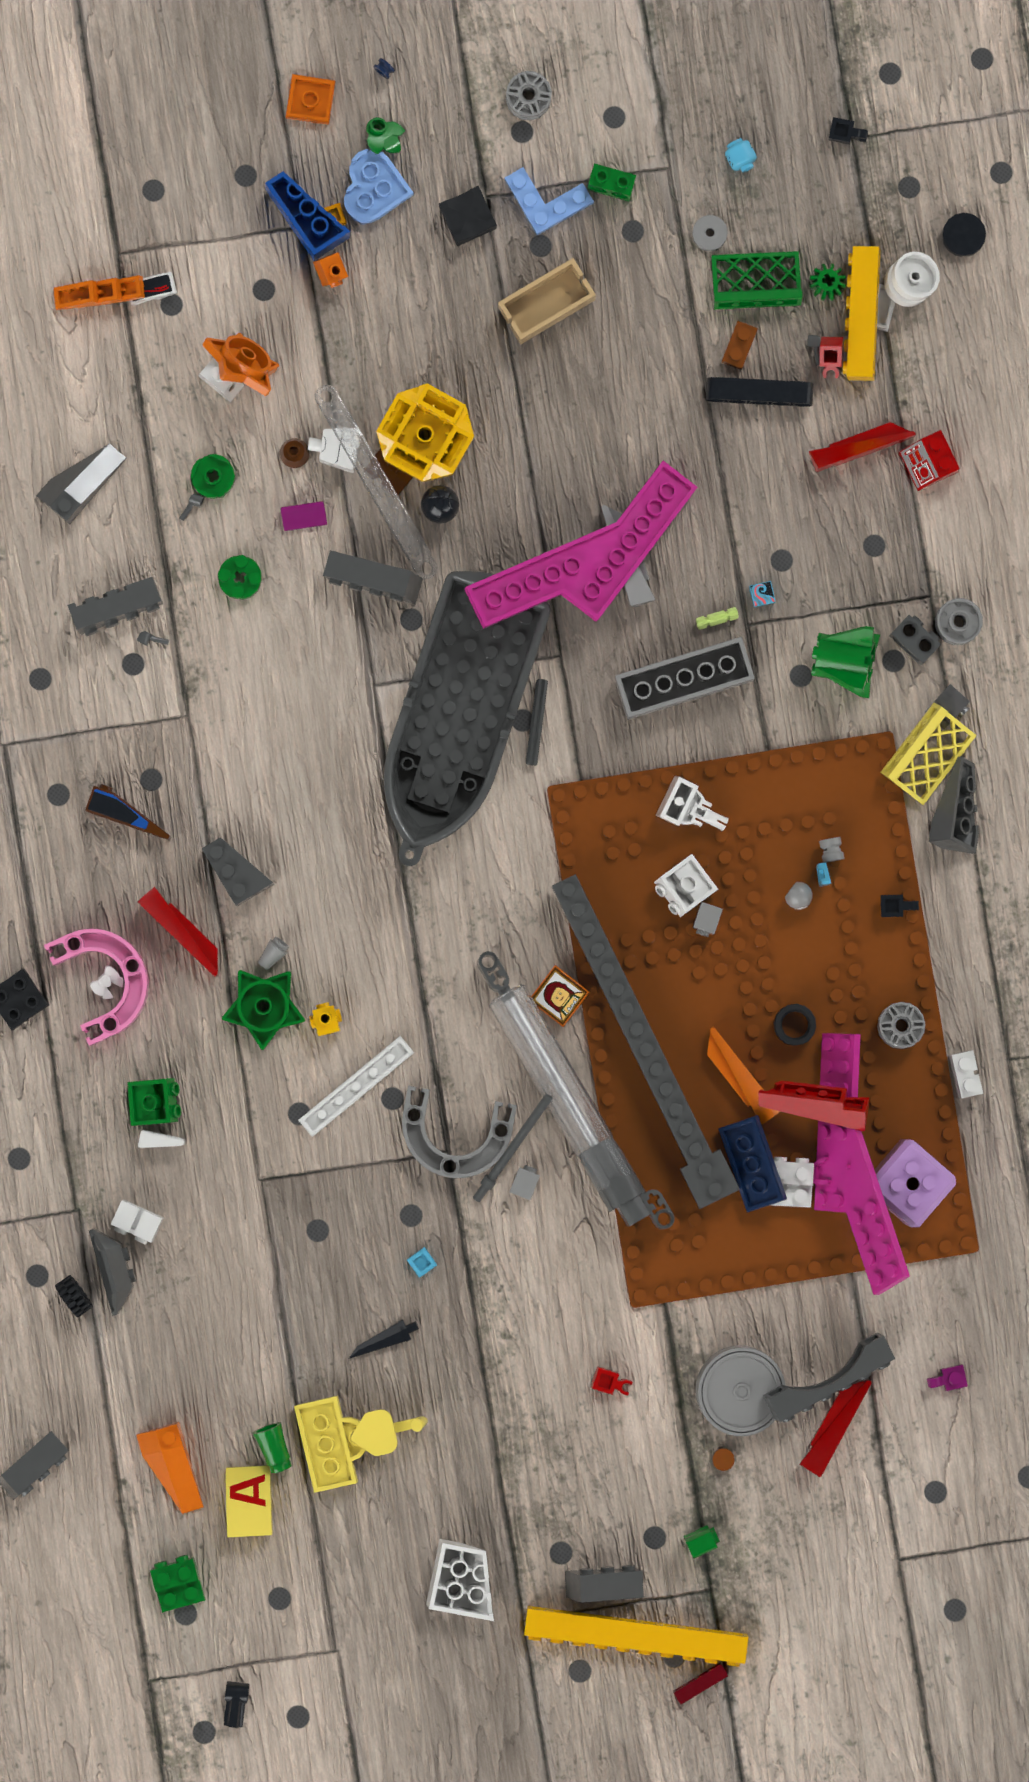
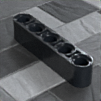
M709 377L706 382V401L810 407L813 406L814 384L803 381Z

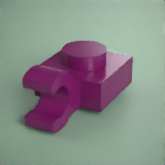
M963 1364L940 1369L941 1376L927 1378L928 1387L936 1388L944 1385L945 1391L968 1386Z

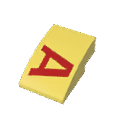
M269 1466L226 1468L227 1537L273 1534L271 1471Z

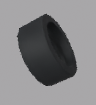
M791 1004L780 1009L773 1023L777 1037L785 1044L792 1046L808 1042L816 1030V1019L812 1011L800 1004ZM790 1012H799L807 1019L808 1028L801 1037H789L782 1029L783 1018Z

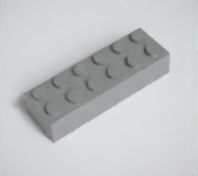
M742 637L615 676L627 720L753 682L755 679Z

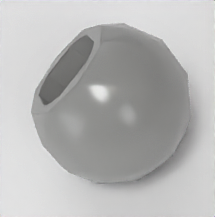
M796 882L785 896V900L790 907L801 910L810 905L813 893L807 884Z

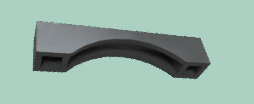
M877 1332L859 1342L847 1364L829 1379L805 1387L781 1385L764 1394L763 1397L774 1419L779 1422H788L798 1412H806L814 1407L813 1404L818 1401L830 1399L836 1391L850 1388L856 1380H864L870 1377L871 1372L874 1370L888 1367L895 1357L885 1336Z

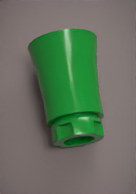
M281 1422L266 1425L252 1433L271 1473H279L292 1466Z

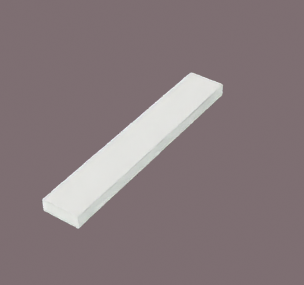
M399 1036L298 1121L313 1137L414 1054L413 1050Z

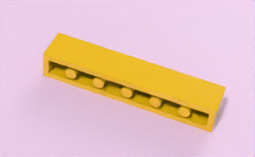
M853 246L852 253L848 255V266H852V272L847 276V287L851 288L850 296L846 297V309H850L849 318L845 319V331H849L848 339L844 340V352H848L847 361H843V374H847L848 380L875 381L881 257L879 246Z

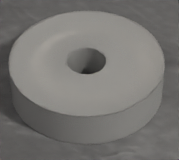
M707 215L697 220L693 227L692 237L698 248L711 252L720 249L724 245L728 231L722 219L717 216ZM712 230L714 235L709 237L706 235V231Z

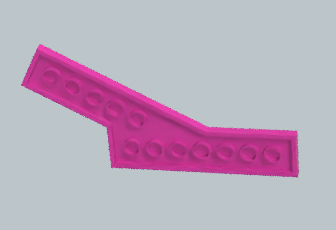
M663 460L617 522L466 586L464 590L483 629L560 595L597 622L697 489V486Z
M822 1033L820 1085L847 1088V1097H858L861 1035ZM818 1121L817 1159L814 1163L813 1183H815L814 1210L847 1213L873 1295H880L909 1278L910 1275L862 1132Z

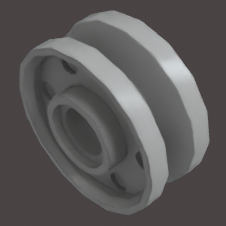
M524 71L518 73L510 80L507 86L506 103L508 109L521 120L531 121L540 118L547 112L551 103L552 90L550 84L543 75L537 72ZM530 91L535 97L532 100H526L523 94Z
M955 598L946 602L937 611L935 616V629L938 636L944 642L951 645H964L972 641L980 633L983 625V616L979 607L974 602L965 598ZM955 616L963 619V627H956L954 625L953 619Z
M898 1002L891 1004L882 1011L878 1018L877 1029L879 1036L885 1044L892 1048L904 1049L920 1041L925 1031V1020L917 1007L910 1003ZM899 1019L904 1020L907 1024L904 1032L898 1031L896 1028V1022Z

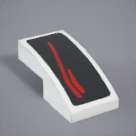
M172 272L143 278L145 298L131 300V305H138L153 299L159 300L177 294Z

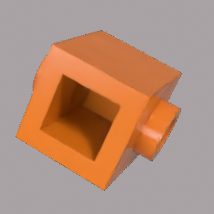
M339 252L313 261L322 286L330 285L331 288L343 284L342 279L348 277Z

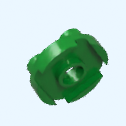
M210 454L195 462L191 470V479L194 488L200 495L210 499L223 498L233 488L235 473L232 465L225 457ZM217 471L219 479L210 482L207 474Z
M244 555L233 556L227 559L220 567L218 572L219 585L222 591L230 598L248 599L254 596L260 589L262 573L258 564L253 559ZM237 572L240 574L244 572L246 574L244 576L245 582L241 583L238 581L236 583L234 581L236 578L235 574Z

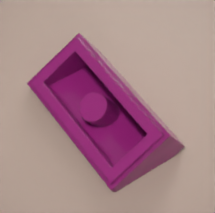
M324 501L280 508L284 531L327 525Z

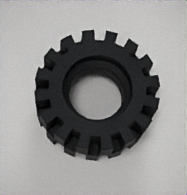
M68 1275L55 1285L58 1294L76 1317H80L93 1307L87 1294L71 1275Z

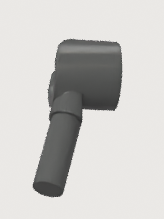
M809 335L807 347H814L817 366L820 365V337L818 335Z
M198 494L191 495L186 509L179 518L184 521L193 506L200 508L204 497Z
M146 631L141 632L137 638L138 642L146 646L150 640L165 645L169 643L168 639L155 637Z

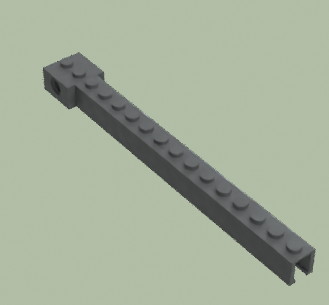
M576 874L552 885L560 906L687 1165L679 1169L698 1208L701 1209L740 1190L721 1150L718 1149L711 1152Z

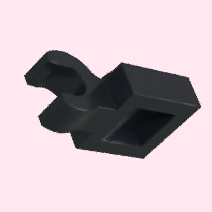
M833 117L828 140L849 145L851 138L860 142H866L868 130L853 128L855 121Z
M880 895L881 917H903V910H919V901H903V895Z

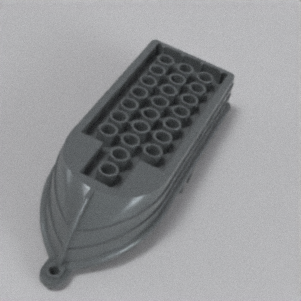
M453 571L446 576L388 747L384 766L385 798L391 819L403 839L399 850V859L406 866H414L420 861L424 847L448 837L461 828L473 817L486 799L501 762L550 616L551 608L546 601L483 629L464 588L494 575L491 573ZM408 851H412L414 853V857L412 859L406 858V853Z

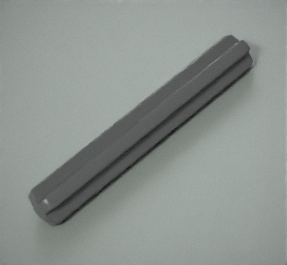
M545 679L536 680L526 764L536 766L538 763L548 681Z

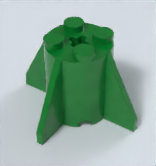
M868 626L835 634L818 633L817 646H814L812 659H815L816 663H813L811 676L828 678L859 697L869 698L873 673L872 664L875 662L880 634H874V627Z

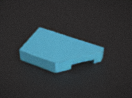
M817 864L816 870L819 885L827 886L831 884L827 864Z

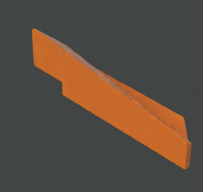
M714 1026L711 1027L707 1056L747 1107L751 1105L755 1115L759 1116L761 1125L781 1111L759 1106L758 1092L764 1089Z

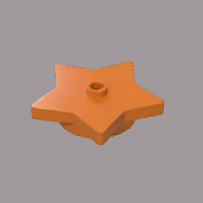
M241 333L229 336L226 341L208 337L205 339L202 345L219 363L221 380L244 383L264 396L269 394L271 391L269 376L276 372L279 364L271 360L268 353L259 344L244 337Z

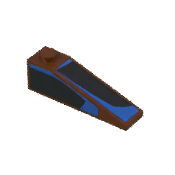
M100 784V787L93 786L85 809L86 812L169 841L171 840V836L120 796L113 793V788Z

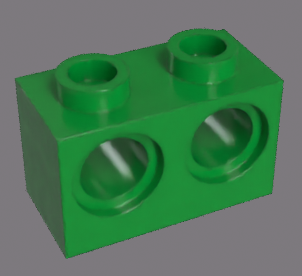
M594 163L588 183V190L630 202L636 175Z

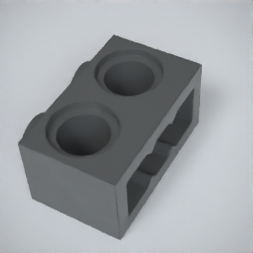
M908 615L889 637L919 665H922L941 645L938 642L940 638L931 630L927 632L922 627L924 624L918 617ZM911 626L914 629V635L911 637L904 635L903 627ZM927 641L930 644V650L927 652L922 651L919 648V642Z

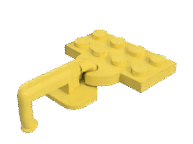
M338 1395L294 1406L314 1493L358 1483L354 1460L360 1458L366 1451L374 1456L392 1453L398 1444L396 1433L411 1429L419 1432L428 1423L427 1418L424 1416L393 1423L391 1414L383 1409L365 1413L361 1421L353 1417H343Z

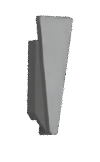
M605 505L601 506L607 526L617 522L622 515ZM644 559L625 584L630 605L633 607L655 601V597L646 582L650 578Z

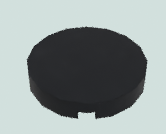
M964 212L955 214L948 219L943 227V244L955 256H972L981 249L985 242V226L973 214Z

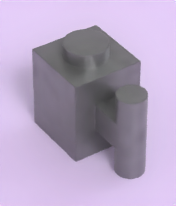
M951 684L934 701L946 709L954 718L957 715L961 718L970 709L967 707L970 701ZM943 719L940 727L944 730L950 723Z

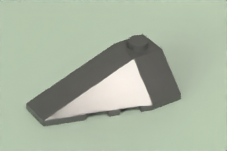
M108 444L50 479L36 496L68 524H71L127 458L111 444Z
M962 756L956 760L932 819L929 842L942 849L976 854L979 826L975 825L974 812H978L977 805H974L973 793L976 791L974 763Z

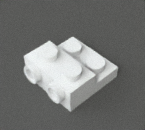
M693 854L654 882L657 894L661 897L665 896L669 902V910L674 915L678 914L679 917H682L718 890Z
M774 1157L787 1199L772 1205L811 1207L814 1163H809V1158H796V1162H787V1157Z

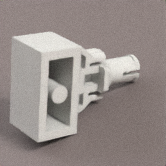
M674 776L655 815L677 826H680V824H695L701 827L703 823L695 819L697 818L721 831L726 826L717 822V820L726 824L729 818L702 806L704 804L711 807L712 803L706 801L701 792L697 790L699 786L679 776Z

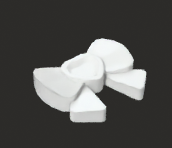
M107 965L104 973L98 980L92 981L90 987L95 994L102 996L103 999H111L113 996L107 987L111 986L112 982L122 988L124 979L120 977L115 968Z

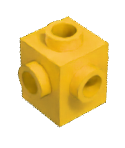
M329 1002L316 1005L317 1009L312 1010L313 1015L309 1016L312 1029L316 1028L318 1036L340 1032L339 1022H342L340 1009L335 1010V1006H329ZM327 1014L329 1021L324 1023L322 1017Z

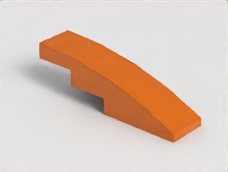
M137 275L121 279L111 278L101 281L90 280L54 287L55 308L57 310L82 308L145 298L143 276Z

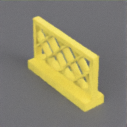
M933 703L880 773L920 804L924 805L955 765L957 758L964 753L977 735L954 718L942 706ZM947 717L950 720L951 729L941 731L940 723ZM964 731L968 734L963 743L956 744V732ZM951 733L952 744L942 746L941 735ZM937 736V747L927 749L929 737ZM952 748L953 756L951 759L943 761L942 750ZM938 751L939 762L928 764V752ZM923 753L924 764L914 766L913 758L916 754ZM939 766L938 776L930 778L929 767ZM924 768L925 779L915 781L914 770ZM910 771L911 782L901 783L898 780L903 772ZM926 783V791L920 798L916 794L915 785Z

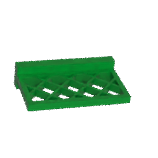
M799 251L711 255L714 310L801 306L802 289ZM785 258H794L795 265L790 270L781 264ZM763 259H769L774 263L768 271L759 265ZM741 260H747L752 264L746 272L737 266ZM716 261H726L730 267L725 273H722L717 268ZM755 267L764 274L758 282L749 276ZM776 267H779L786 273L780 281L771 275V272ZM733 269L742 275L736 283L727 277ZM789 276L796 282V288L787 289L782 283ZM745 278L754 285L748 291H744L738 286ZM766 278H769L776 284L770 290H765L760 285ZM723 279L732 286L726 292H718V284Z

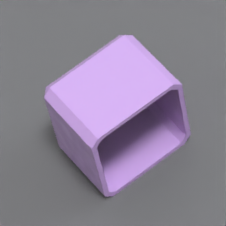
M911 1139L899 1140L874 1169L887 1209L909 1227H920L956 1185L955 1176ZM911 1177H915L919 1182L915 1190H909L906 1186L907 1180Z

